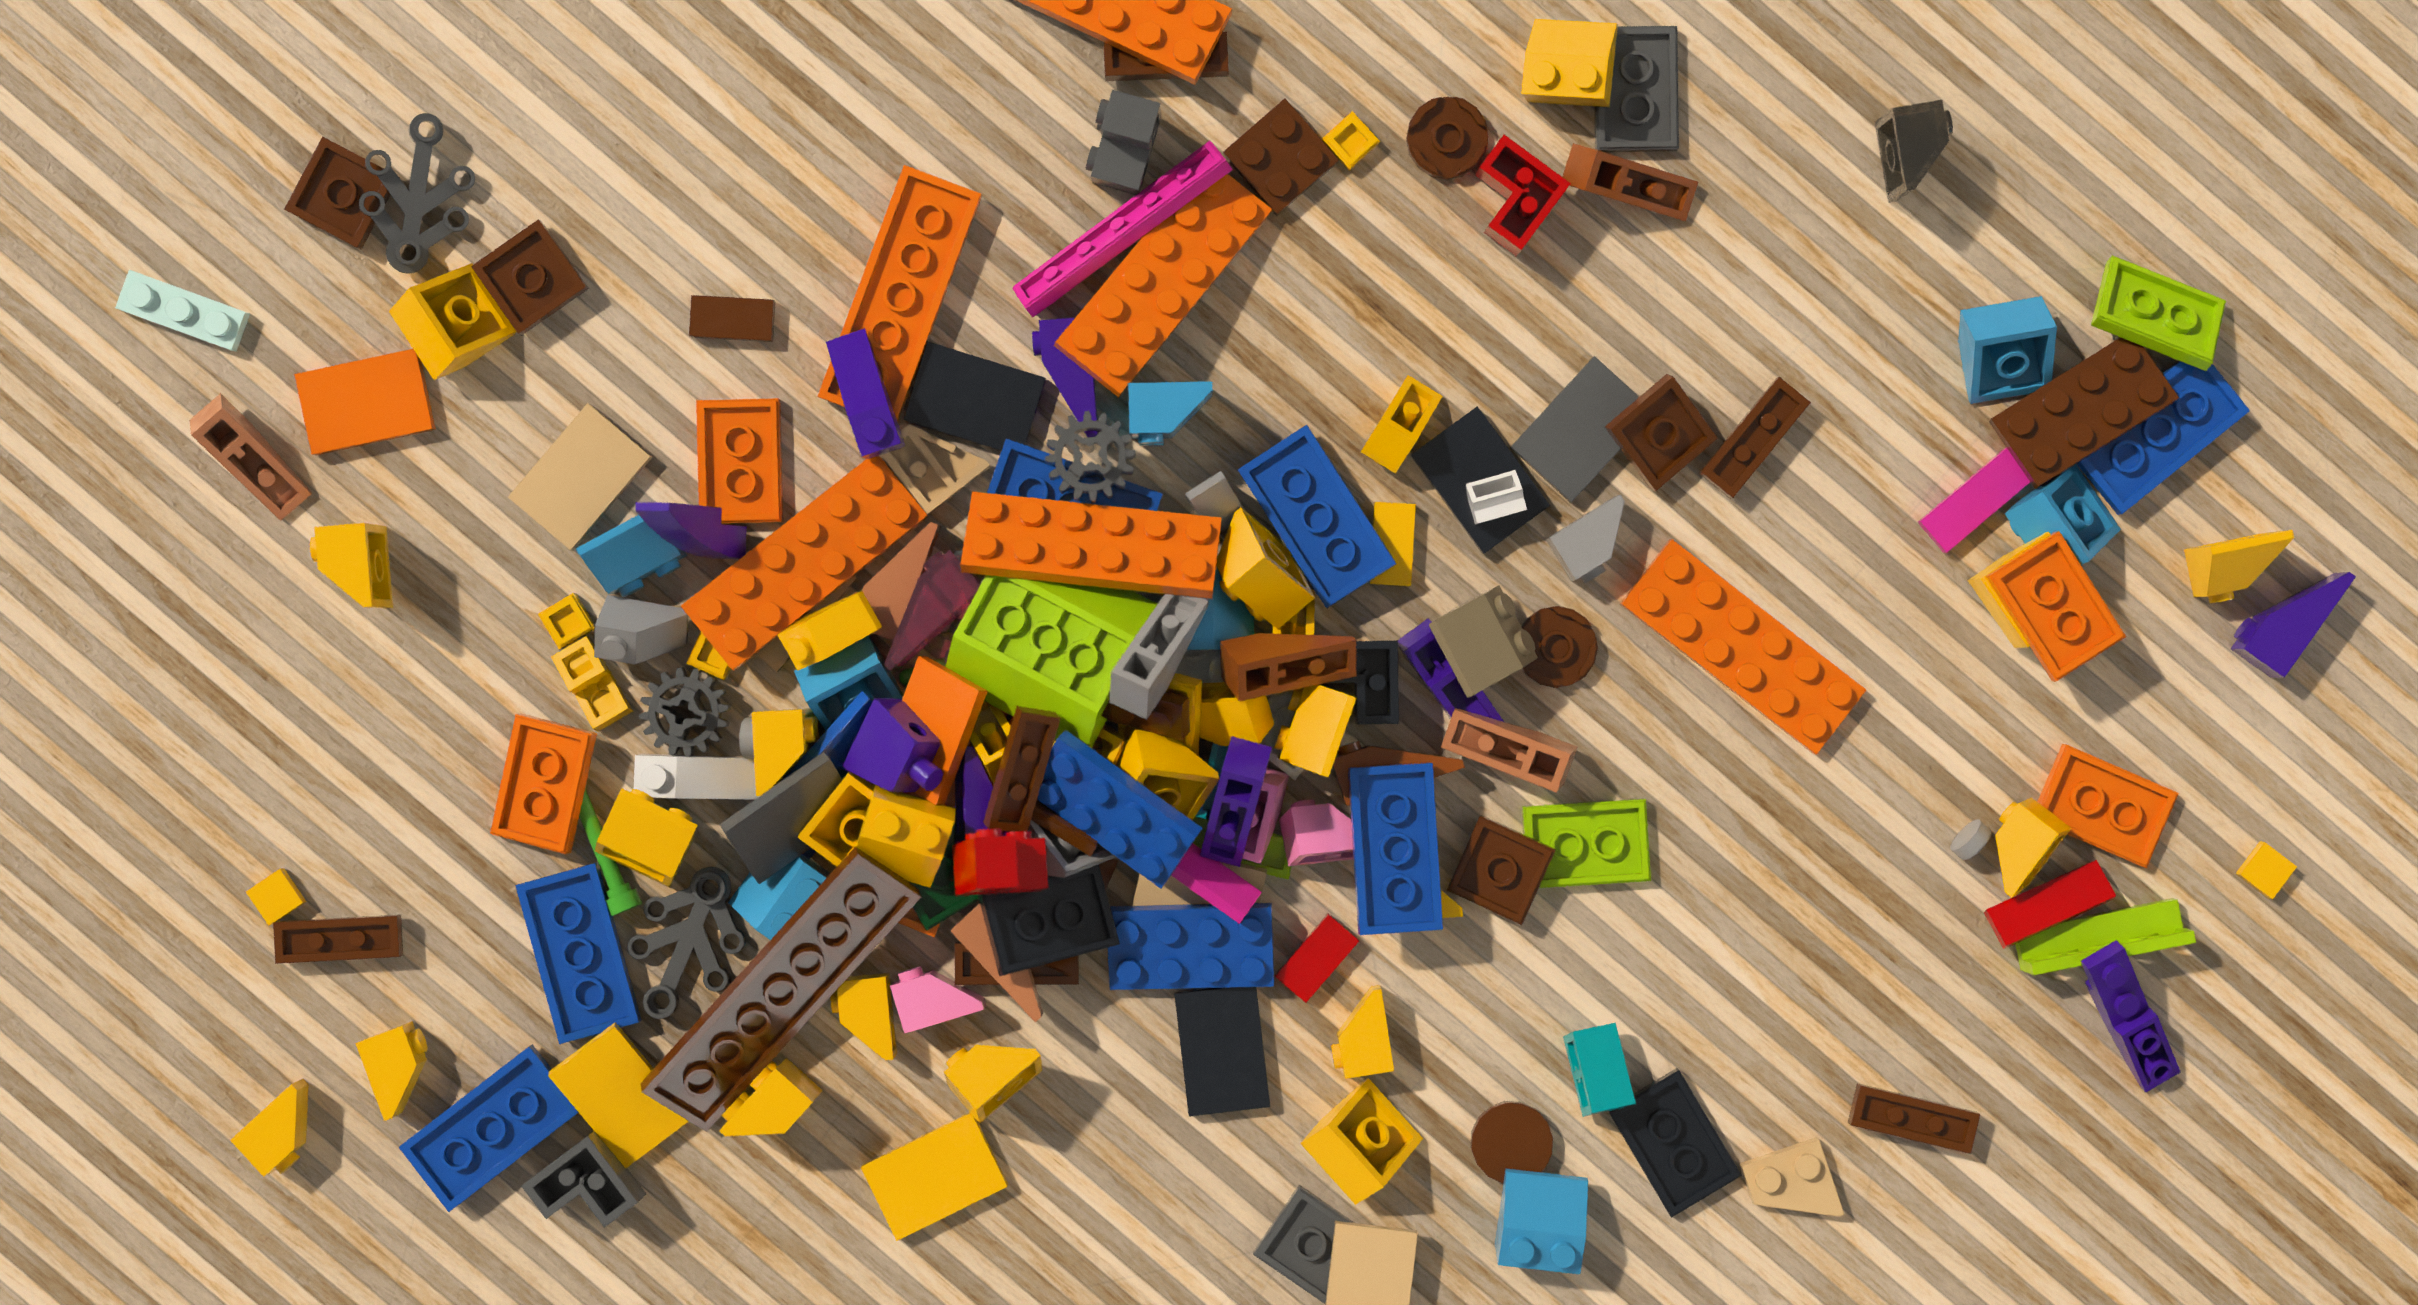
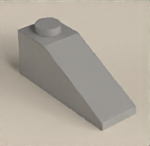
M1165 594L1111 671L1110 703L1148 719L1168 689L1208 608V600L1199 597Z

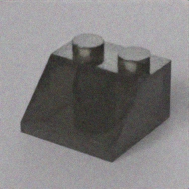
M1943 100L1895 107L1874 122L1888 203L1896 202L1915 190L1948 144L1949 135L1953 131V123L1949 110H1944Z

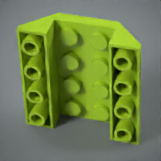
M986 575L952 637L945 667L987 690L984 701L1013 717L1017 706L1056 712L1061 720L1055 739L1057 740L1066 729L1092 748L1107 720L1101 714L1110 700L1111 671L1158 604L1132 590Z

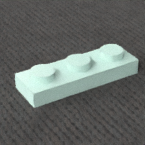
M132 270L128 271L115 307L121 311L237 352L250 313Z

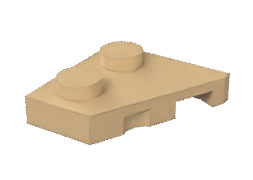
M908 424L901 430L906 446L882 454L885 461L928 515L991 467L986 460L911 424Z
M1817 1137L1739 1163L1754 1205L1838 1217L1845 1215L1820 1140Z

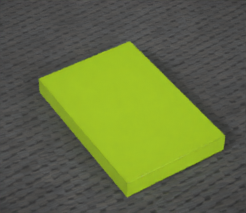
M2112 255L2105 264L2091 326L2207 371L2213 364L2226 300Z
M1646 799L1522 806L1523 834L1556 849L1539 888L1651 881Z

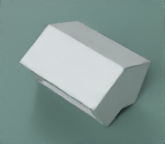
M1516 470L1466 484L1468 502L1475 525L1527 510L1523 489Z

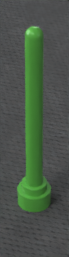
M585 789L579 818L609 887V891L606 892L609 899L606 900L611 916H615L641 905L642 901L637 889H632L629 882H624L616 861L595 852L596 842L602 827Z

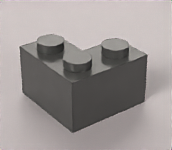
M1113 89L1109 100H1101L1095 123L1098 124L1097 130L1101 131L1102 138L1099 147H1091L1086 164V170L1092 171V183L1133 195L1141 192L1161 121V103Z
M595 1131L521 1186L545 1219L549 1218L580 1194L604 1228L636 1205L646 1195V1192L628 1168L621 1164Z

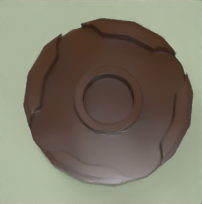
M1458 97L1433 98L1420 106L1409 122L1406 136L1408 152L1416 166L1431 177L1445 180L1463 177L1475 169L1485 155L1488 144V129L1486 120L1478 108L1465 99Z
M1561 606L1543 608L1527 617L1522 624V629L1526 630L1534 641L1535 653L1538 657L1522 668L1526 676L1539 685L1553 688L1570 686L1586 677L1595 664L1598 651L1595 632L1587 618L1574 609Z
M1503 1101L1490 1107L1487 1111L1485 1110L1477 1118L1471 1131L1470 1148L1476 1164L1488 1177L1504 1183L1506 1168L1542 1172L1552 1155L1553 1136L1548 1122L1535 1108L1520 1101Z

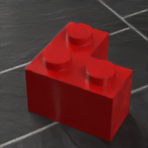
M1505 134L1475 174V176L1507 199L1483 233L1517 257L1571 184Z
M1002 829L976 830V833L966 834L965 841L953 845L956 896L1038 892L1048 889L1045 838H1032L1031 831L1007 832L1006 836H1002Z

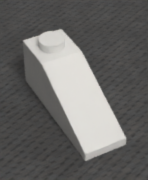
M666 754L635 755L634 789L643 791L653 798L755 800L759 797L756 796L754 759L717 756L687 757L685 755L672 756Z

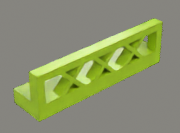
M2171 898L2072 918L2015 945L2020 970L2031 975H2038L2082 966L2081 960L2115 940L2125 948L2128 956L2193 944L2196 943L2194 930L2183 928L2178 899Z

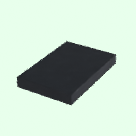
M927 342L904 421L1002 451L1006 439L1026 445L1046 378Z
M1478 406L1410 455L1482 554L1488 552L1550 506ZM1516 470L1523 489L1527 510L1475 525L1468 502L1466 484Z
M1099 864L1065 878L1049 876L1048 889L1038 892L978 895L999 977L1120 944Z
M1256 987L1209 988L1175 992L1189 1117L1270 1107Z
M1678 1068L1634 1093L1636 1104L1608 1111L1671 1218L1742 1176Z

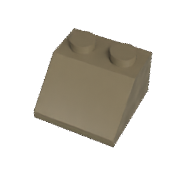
M1500 585L1459 605L1428 624L1467 698L1517 672L1538 658L1531 635L1522 629L1515 615L1514 603L1507 594L1503 593Z

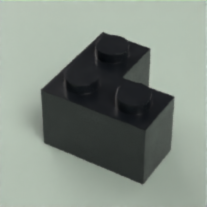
M1398 640L1356 641V677L1328 682L1354 683V697H1356L1354 703L1355 724H1399Z

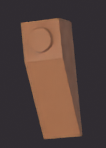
M221 393L189 420L191 436L280 521L312 494L309 488L252 423Z
M930 522L863 586L862 591L882 625L873 634L901 642L942 526Z
M1457 708L1454 709L1441 745L1443 749L1556 793L1566 781L1578 748L1575 745L1535 730Z
M980 903L977 904L950 931L1031 1019L1037 1022L1042 1017L1043 1009L1031 968L999 977Z

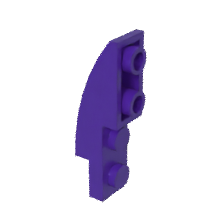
M2115 940L2081 960L2088 978L2085 984L2113 1041L2141 1089L2146 1093L2181 1073L2158 1015L2148 1006L2125 948Z

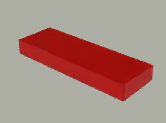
M2094 860L1985 910L1984 914L2002 948L2005 949L2114 900L2116 894L2097 860Z

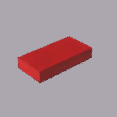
M1327 913L1277 971L1275 977L1307 1003L1358 944L1359 939Z

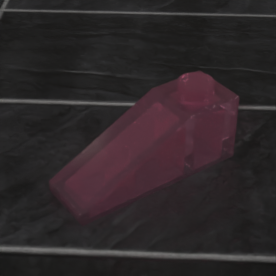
M949 550L944 554L942 551H939L923 565L926 571L917 580L884 663L889 671L898 672L968 609L982 581L975 574L961 573V558L957 553Z

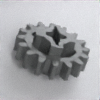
M1085 411L1082 422H1077L1073 415L1068 416L1069 428L1065 429L1057 425L1055 433L1059 437L1058 441L1047 440L1046 443L1050 450L1055 451V454L1045 457V464L1056 466L1049 473L1050 480L1061 478L1062 483L1059 487V492L1063 494L1070 488L1073 489L1074 501L1076 502L1081 499L1083 493L1089 494L1091 504L1096 503L1097 493L1103 492L1108 500L1111 499L1113 496L1112 486L1115 485L1122 490L1126 487V483L1121 477L1122 474L1133 475L1134 468L1127 464L1126 460L1134 459L1136 452L1135 450L1125 449V446L1132 441V437L1130 434L1119 436L1118 433L1122 423L1117 421L1111 426L1107 425V414L1105 413L1100 415L1098 421H1092L1089 411ZM1084 431L1099 432L1096 437L1082 438L1078 433ZM1113 443L1117 448L1119 456L1116 468L1107 458V452ZM1064 447L1073 455L1074 460L1067 472L1062 462ZM1094 449L1099 451L1098 462L1101 466L1099 464L1096 465L1094 462H1089L1087 465L1082 464L1083 454L1080 450H1085L1088 453L1093 452ZM1085 477H1099L1102 482L1096 484L1081 483Z
M684 667L677 668L676 678H673L668 672L661 673L662 685L655 682L648 684L649 689L654 693L653 696L641 697L640 702L649 706L648 712L639 714V719L649 720L651 724L643 732L645 735L656 733L658 736L654 743L656 748H660L668 743L669 755H676L680 747H683L685 756H693L694 746L696 745L702 752H707L710 750L707 742L708 739L720 742L722 739L721 735L716 731L717 728L729 727L730 722L721 718L722 712L731 710V705L720 703V698L727 692L725 689L714 690L712 688L716 681L714 676H710L702 681V670L694 669L690 677H687ZM684 684L680 695L672 699L663 697L671 688ZM702 691L708 697L712 711L705 709L700 699ZM689 702L688 709L701 717L687 718L682 722V715L677 713L675 709L669 708V706H682ZM659 713L665 715L670 725L668 732L660 722ZM697 725L707 727L698 737L686 740L693 727Z

